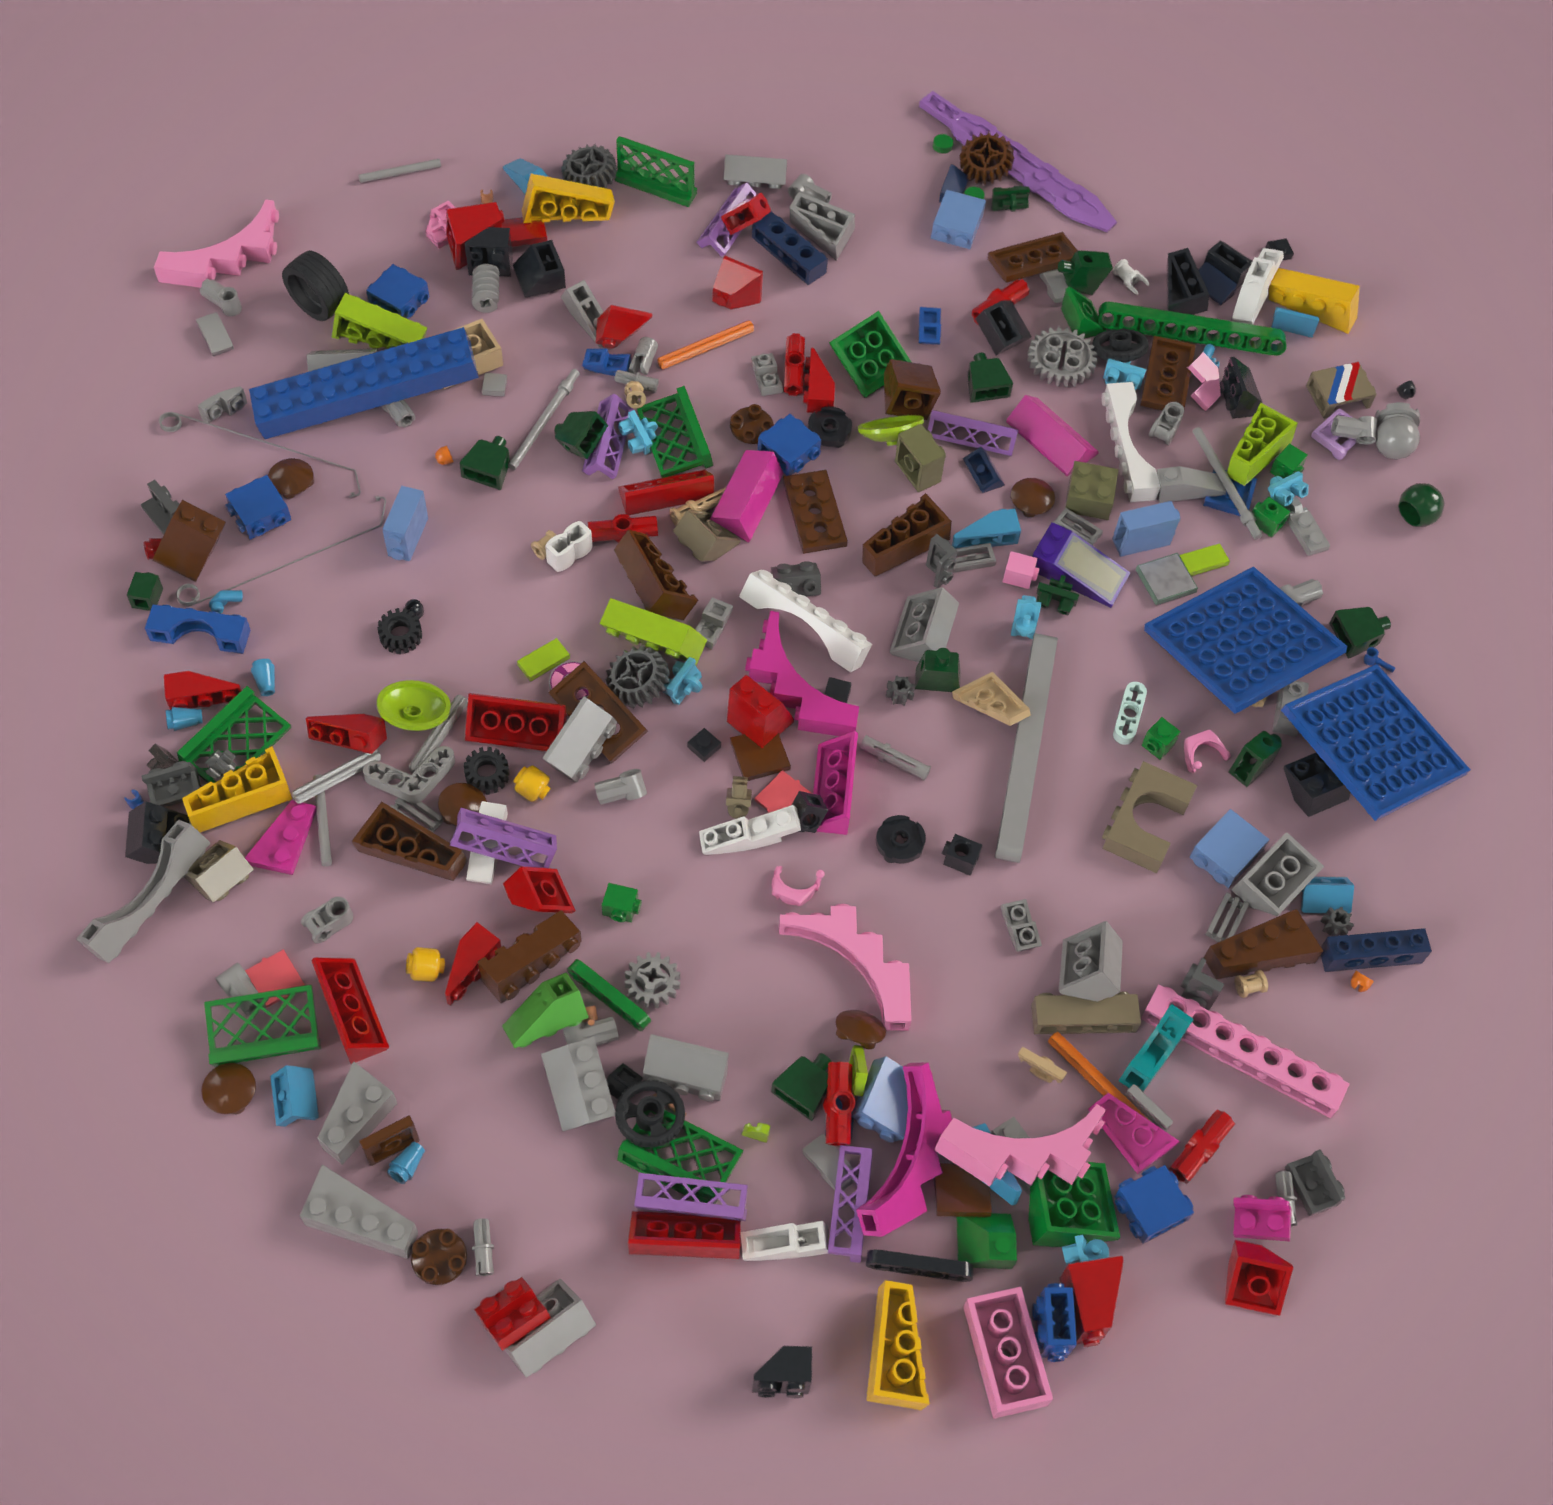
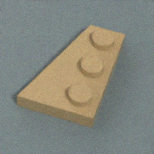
M993 672L952 692L953 699L1009 726L1031 716L1030 708Z

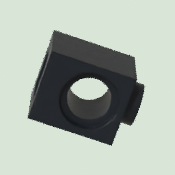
M799 791L792 803L798 811L801 828L799 832L816 833L828 808L820 795Z
M955 834L952 842L947 840L943 848L942 854L945 855L943 865L971 876L983 845ZM955 852H963L966 856H959Z

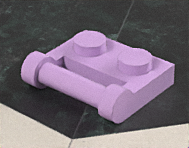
M1339 408L1313 431L1311 437L1331 451L1335 459L1342 460L1347 455V451L1357 442L1356 439L1349 438L1340 445L1337 441L1341 436H1335L1331 433V425L1336 415L1351 417Z

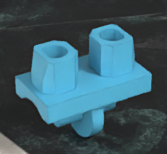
M1109 358L1103 379H1105V384L1133 382L1136 391V389L1140 390L1146 369L1130 365L1131 361L1124 363Z
M635 410L628 412V417L619 422L618 429L623 436L630 433L634 434L635 438L628 440V447L631 453L635 454L642 451L644 455L651 453L650 447L653 445L651 440L656 438L654 431L658 428L655 421L648 422L647 418H643L640 421Z
M1299 471L1284 479L1280 476L1271 478L1270 486L1268 487L1270 498L1285 507L1292 503L1295 496L1300 498L1306 497L1309 485L1303 482V474Z
M1023 595L1022 599H1018L1011 636L1021 635L1022 637L1033 639L1041 609V602H1036V597Z
M689 657L686 662L677 661L672 670L675 677L669 679V683L664 685L666 691H663V693L670 696L673 704L679 705L691 691L698 693L703 688L699 681L702 678L701 672L697 669L694 658Z
M1083 1235L1075 1236L1076 1244L1062 1247L1066 1265L1109 1257V1248L1104 1241L1094 1239L1087 1243Z

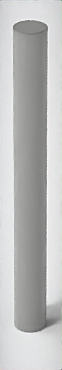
M434 159L360 174L359 180L360 183L438 168L441 167L440 159Z
M321 774L314 775V776H313V780L316 779V778H318V777H320V776H322V775H321ZM325 791L315 795L321 863L322 866L332 865Z

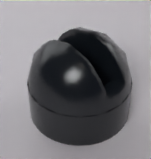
M1412 380L1404 382L1396 389L1404 399L1412 398L1416 393V387Z
M411 599L406 602L404 609L408 610V614L412 611L418 618L423 616L424 608L420 601Z

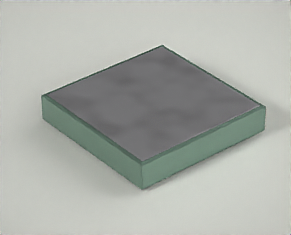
M1178 553L1149 561L1136 567V572L1155 605L1194 594L1198 590Z

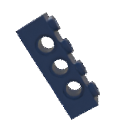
M772 211L761 220L752 224V238L807 285H810L827 273L828 258L825 254L819 252L808 240L800 236L795 229L787 225L781 217L775 215Z
M1425 928L1327 937L1321 945L1323 950L1321 959L1325 972L1422 964L1432 952Z

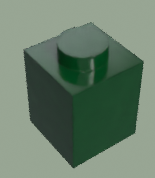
M150 572L134 573L127 592L132 608L151 611L153 604L158 605L163 591L159 576Z

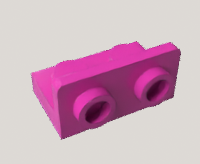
M1242 1195L1241 1198L1234 1197L1233 1235L1235 1238L1290 1242L1292 1209L1289 1201L1277 1196H1272L1268 1199H1257L1253 1195Z

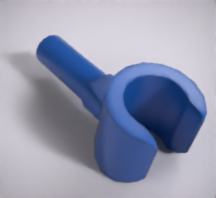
M1369 647L1367 654L1364 655V663L1368 666L1378 664L1393 673L1395 667L1378 658L1379 652L1376 648Z
M131 790L135 796L134 799L129 800L124 797L131 809L144 802L137 790Z

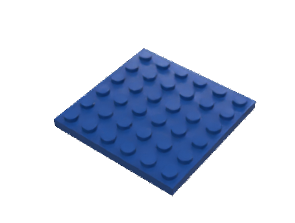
M1254 566L1145 623L1144 631L1234 714L1345 654L1347 650V645Z
M1378 664L1285 704L1281 709L1283 714L1374 821L1458 780L1471 770Z

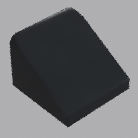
M829 677L824 695L847 703L852 683Z
M622 1063L608 1075L606 1081L610 1094L619 1099L625 1089L636 1082H642L643 1077Z

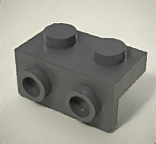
M156 480L147 483L152 498L143 502L141 507L164 535L179 506V502L177 500L173 502L168 489L164 485L161 487Z
M938 534L930 540L926 566L936 573L934 581L936 589L943 584L947 585L952 580L957 550L951 543Z
M804 561L796 565L779 564L776 567H771L773 578L788 584L791 590L798 595L815 596L821 594V574L816 562Z
M180 761L174 763L173 767L152 769L148 774L141 776L142 781L147 785L150 803L162 807L183 802V797L201 788L197 768L191 762Z
M1201 958L1198 965L1192 964L1180 987L1185 989L1182 997L1195 1000L1201 1007L1210 1010L1219 996L1224 983L1201 972L1207 961Z
M1321 1149L1316 1150L1311 1156L1291 1162L1285 1166L1286 1171L1292 1174V1183L1309 1217L1337 1207L1345 1199L1343 1185L1340 1181L1336 1180L1332 1172L1331 1162L1327 1156H1324Z

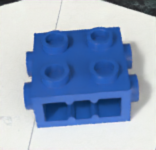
M395 264L384 270L381 276L374 283L370 284L366 290L369 303L378 305L392 313H397L406 319L411 318L415 311L429 299L427 282L423 278L417 277Z
M791 414L779 419L773 427L763 431L758 437V451L774 452L786 476L800 472L805 464L815 460L821 453V439L819 435L809 430L800 419H796Z
M268 475L254 479L252 482L225 494L228 502L225 504L227 512L231 517H236L235 523L241 533L245 532L249 539L261 536L265 532L292 520L287 504Z
M1165 1165L1158 1169L1155 1166L1148 1168L1141 1173L1142 1177L1135 1181L1133 1178L1123 1181L1118 1185L1119 1190L1114 1196L1117 1209L1121 1214L1126 1215L1130 1222L1129 1228L1135 1238H1139L1142 1244L1183 1224L1194 1214L1191 1200L1187 1195H1183L1178 1187L1177 1177Z
M1052 1283L1044 1287L1041 1294L1037 1296L1036 1303L1032 1304V1319L1037 1321L1038 1331H1035L1034 1334L1041 1358H1047L1048 1362H1062L1077 1345L1073 1287H1064L1062 1283Z

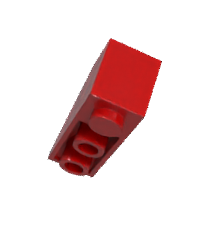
M811 348L810 357L806 356L805 370H809V373H805L804 386L808 387V391L804 390L803 404H807V413H817L823 407H834L835 382L816 350Z
M191 671L164 674L165 699L170 710L172 707L205 708L215 704H228L242 691L239 684Z
M368 714L309 716L306 718L308 737L312 740L372 754L387 740L385 720L380 717Z
M478 922L459 940L445 991V997L449 1005L455 1000L459 1001L465 995L467 987L473 981L476 982L481 978L477 961L484 957L490 960L496 956L495 950L502 947L500 939Z

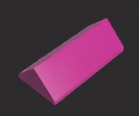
M1025 395L1006 420V423L1012 428L1018 429V433L1066 476L1071 474L1074 461L1087 463L1099 453L1097 449L1037 397Z
M746 450L710 518L748 543L784 474L774 452Z
M856 731L818 744L813 794L821 796L828 811L816 832L843 835L848 833L858 738Z

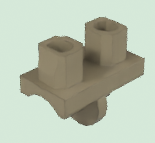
M733 776L732 788H727L726 806H728L729 815L735 819L745 817L748 814L749 807H751L752 789H747L748 777Z

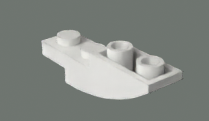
M1263 248L1259 257L1254 258L1239 293L1232 317L1233 321L1253 325L1268 296V287L1284 258L1283 251Z
M791 805L749 820L743 816L701 830L699 834L702 853L704 855L746 851L782 842V836L801 831L797 808Z

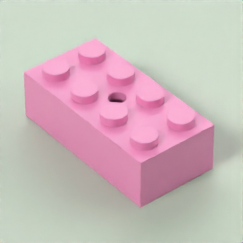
M1016 1287L967 1298L963 1309L993 1419L1047 1407L1053 1400L1022 1288ZM1002 1351H1008L1010 1357L1005 1356Z

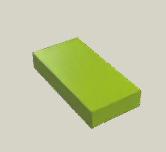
M1220 543L1179 555L1191 576L1228 566L1230 562Z
M555 638L519 659L517 665L531 682L570 659V654L560 641Z
M854 1045L849 1059V1064H853L852 1093L855 1096H863L868 1070L863 1047Z

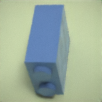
M946 190L933 223L931 239L971 249L984 214L986 200Z
M401 486L382 530L388 556L396 560H411L427 523L428 513L424 491Z
M1172 501L1121 512L1112 538L1120 557L1169 546L1180 522V513L1178 509H1175Z
M1230 809L1197 843L1190 858L1196 866L1210 873L1215 881L1229 888L1262 853L1270 839Z
M885 1056L873 1060L868 1072L863 1096H858L855 1107L851 1112V1117L856 1119L861 1127L872 1129L879 1133V1137L884 1141L893 1143L903 1140L908 1113L907 1086L903 1066Z

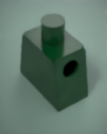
M1079 250L1075 252L1070 261L1060 260L1058 264V272L1064 274L1066 285L1089 295H1093L1113 269L1108 252Z
M983 352L975 354L973 357L974 361L969 363L967 373L970 402L975 403L1009 398L1012 392L1013 381L999 358L987 359L986 354Z
M596 411L571 412L563 424L558 423L555 426V439L568 452L588 460L609 425Z
M495 436L492 442L483 439L478 440L459 463L461 477L501 490L510 462L509 449L505 447L507 444L506 440L501 436Z
M1370 607L1336 610L1329 622L1336 637L1347 645L1345 654L1348 659L1367 651L1369 647L1379 645L1385 635L1384 630L1391 628L1389 617L1377 618L1375 612Z
M939 648L937 651L926 650L916 667L915 689L953 692L959 689L961 675L959 654L957 652H950L947 648Z
M1267 731L1259 733L1244 745L1229 773L1244 786L1248 787L1271 765L1282 747L1281 738L1277 734L1270 735ZM1256 758L1257 761L1251 765L1250 759Z
M819 1053L813 1062L804 1056L799 1057L773 1081L771 1093L812 1121L827 1093L828 1073L826 1070L828 1069V1063L832 1062L831 1059L823 1053Z

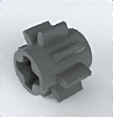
M896 675L893 682H887L888 690L886 691V697H891L893 705L902 704L905 706L908 699L913 701L915 684H910L909 677L905 678Z
M218 749L215 750L205 762L209 766L206 772L214 779L219 776L223 778L224 773L231 769L233 771L237 765L233 762L236 756L228 749L223 752Z
M1330 907L1326 915H1323L1320 922L1325 924L1322 931L1330 936L1347 935L1348 931H1351L1354 927V924L1350 922L1352 914H1348L1343 910V907L1336 910Z

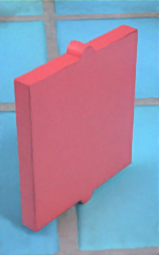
M782 770L755 797L754 801L765 808L767 813L791 806L799 791L811 792L803 787L799 780H794Z
M284 949L269 958H262L260 963L245 970L259 993L305 986ZM284 995L281 997H283L286 1000L289 997V995ZM277 997L269 998L265 1003L266 1008L279 1002L280 999Z

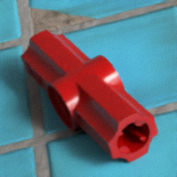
M1017 279L1002 290L999 288L993 290L986 301L972 310L971 315L974 322L978 325L975 318L984 309L1000 301L1011 300L1015 305L1028 296L1030 289L1023 279Z
M792 333L786 338L784 392L789 396H797L803 393L805 337L798 333Z
M619 514L613 520L588 522V528L592 532V542L615 540L619 543L627 530L644 533L648 537L658 536L656 516L631 518L629 515Z
M848 1062L828 1063L827 1097L824 1100L823 1108L826 1113V1144L829 1146L850 1145L851 1112L855 1107V1098L852 1095L853 1064ZM836 1098L841 1100L842 1110L836 1106Z
M1217 1109L1201 1130L1198 1129L1186 1143L1183 1152L1169 1168L1175 1174L1178 1181L1186 1184L1191 1181L1200 1167L1206 1164L1218 1150L1221 1141L1235 1125L1232 1117L1226 1112Z

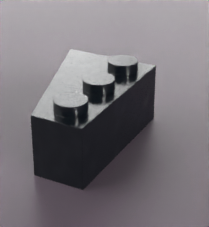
M1185 248L1168 253L1167 311L1190 315L1208 311L1209 292L1189 249Z

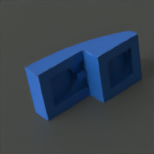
M920 307L918 343L940 345L941 308Z
M586 349L582 366L589 371L615 376L617 370L629 372L632 358L630 354H609L608 349Z

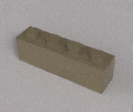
M1120 992L1113 997L1098 1002L1068 995L1041 993L1034 997L1031 1004L1034 1034H1054L1055 1032L1060 1034L1136 1033L1141 1025L1138 994H1129L1128 992Z

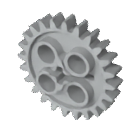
M1060 327L1057 328V331L1049 328L1048 333L1042 330L1041 336L1036 334L1035 339L1031 340L1027 359L1030 362L1029 367L1035 368L1034 375L1041 374L1040 380L1047 378L1048 384L1055 381L1057 387L1060 382L1065 387L1068 386V382L1076 386L1077 380L1080 383H1084V379H1089L1091 373H1094L1098 361L1097 353L1093 351L1094 345H1090L1091 339L1084 340L1085 334L1083 333L1078 336L1077 330H1074L1072 333L1069 332V327L1065 331H1062ZM1063 343H1065L1066 351L1063 360L1064 362L1062 370H1059L1058 368L1061 358V351Z

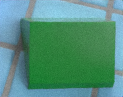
M1070 286L1067 287L1061 311L1071 331L1077 330L1078 336L1084 333V339L1095 337L1099 333L1106 331L1098 322V313L1092 301Z

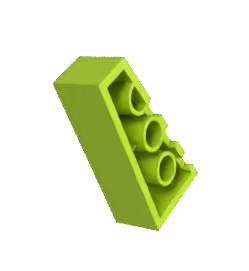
M345 293L335 311L331 338L339 339L341 336L349 338V342L358 344L361 341L368 343L370 348L384 347L389 349L424 339L427 327L406 319L397 313L387 311L378 305L366 302L357 296Z
M1260 403L1257 412L1252 417L1251 423L1246 428L1242 439H1240L1231 456L1227 470L1229 478L1245 486L1278 456L1289 443H1292L1298 423Z
M610 598L599 623L607 629L606 633L617 638H619V635L626 637L625 640L638 645L642 643L646 648L651 647L655 651H662L675 659L679 658L687 661L689 657L696 660L695 665H697L707 642V639L690 625Z

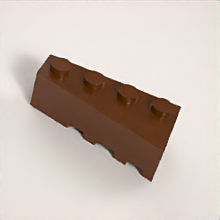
M925 493L920 497V501L915 505L911 504L902 516L895 517L886 529L882 528L863 543L862 563L876 577L928 551L930 540L936 534L943 539L950 540L952 521Z
M627 530L614 551L627 573L628 579L633 584L636 594L640 597L645 610L661 616L684 620L699 600L694 594L690 596L685 589L688 586L683 580L678 581L672 574L674 571L673 567L660 559L662 556L661 552L646 534Z
M382 801L352 840L358 852L450 881L455 880L468 862L461 849L450 846L448 841Z
M1294 909L1211 945L1203 958L1207 960L1206 963L1214 977L1222 979L1246 975L1257 970L1265 972L1278 967L1289 968L1306 963V965L1314 964L1323 953V950L1298 910Z
M562 910L536 925L533 929L534 933L530 935L529 933H523L516 937L513 946L508 949L503 945L495 950V957L490 960L484 957L477 961L482 983L500 1003L513 999L527 983H534L540 977V973L547 968L555 967L561 957L578 949L582 942L581 931Z

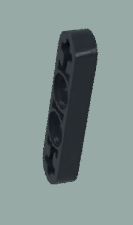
M877 1249L867 1251L866 1267L874 1270L959 1282L973 1280L974 1265L968 1262Z

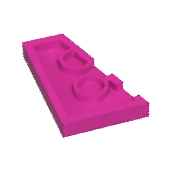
M291 800L246 855L245 859L253 867L293 875L316 814V806L307 803L297 804Z
M1110 1093L1088 1108L1090 1112L1098 1104L1106 1109L1101 1118L1105 1122L1102 1129L1137 1174L1143 1172L1180 1143L1179 1140Z

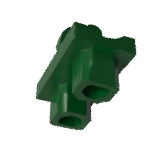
M1014 186L1013 188L995 187L992 189V211L1010 210V212H1015L1016 209L1028 208L1029 186Z
M1061 575L1060 581L1051 578L1049 585L1039 582L1036 594L1038 595L1037 602H1041V607L1048 609L1051 599L1060 601L1057 612L1068 616L1073 606L1076 607L1079 594L1070 592L1073 585L1065 583L1066 576Z

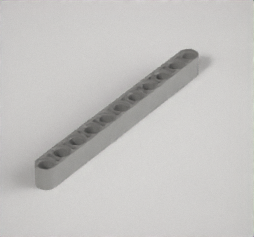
M1034 633L1022 697V701L1030 708L1031 716L1019 721L1017 726L995 858L1017 863H1020L1057 647V637Z

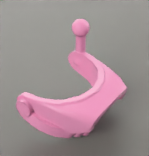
M1211 730L1203 731L1184 740L1185 762L1190 773H1195L1196 769L1202 767L1200 761L1194 763V752L1198 745H1208L1215 748L1225 761L1231 757L1230 752L1227 751L1218 736Z
M777 866L771 884L772 895L777 900L780 899L786 904L802 906L813 897L815 891L818 892L821 879L825 873L823 870H818L816 872L817 879L815 884L807 889L798 890L784 884L780 879L782 866Z

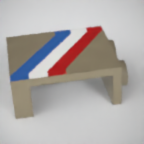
M1359 362L1311 372L1306 384L1323 419L1330 417L1335 407L1342 404L1362 400L1364 406L1368 409L1377 395L1374 386L1371 385L1365 370L1362 369Z

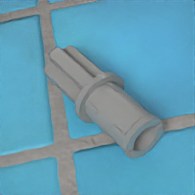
M617 370L615 374L616 382L627 384L630 381H638L642 384L644 390L654 393L657 391L659 379L640 375V372L633 374Z
M1280 1171L1275 1175L1277 1197H1282L1289 1201L1292 1209L1291 1227L1297 1226L1295 1211L1297 1197L1294 1196L1292 1174L1289 1171Z
M485 1218L476 1219L473 1223L475 1246L472 1247V1251H475L476 1276H489L494 1274L492 1249H494V1245L491 1244L489 1220Z

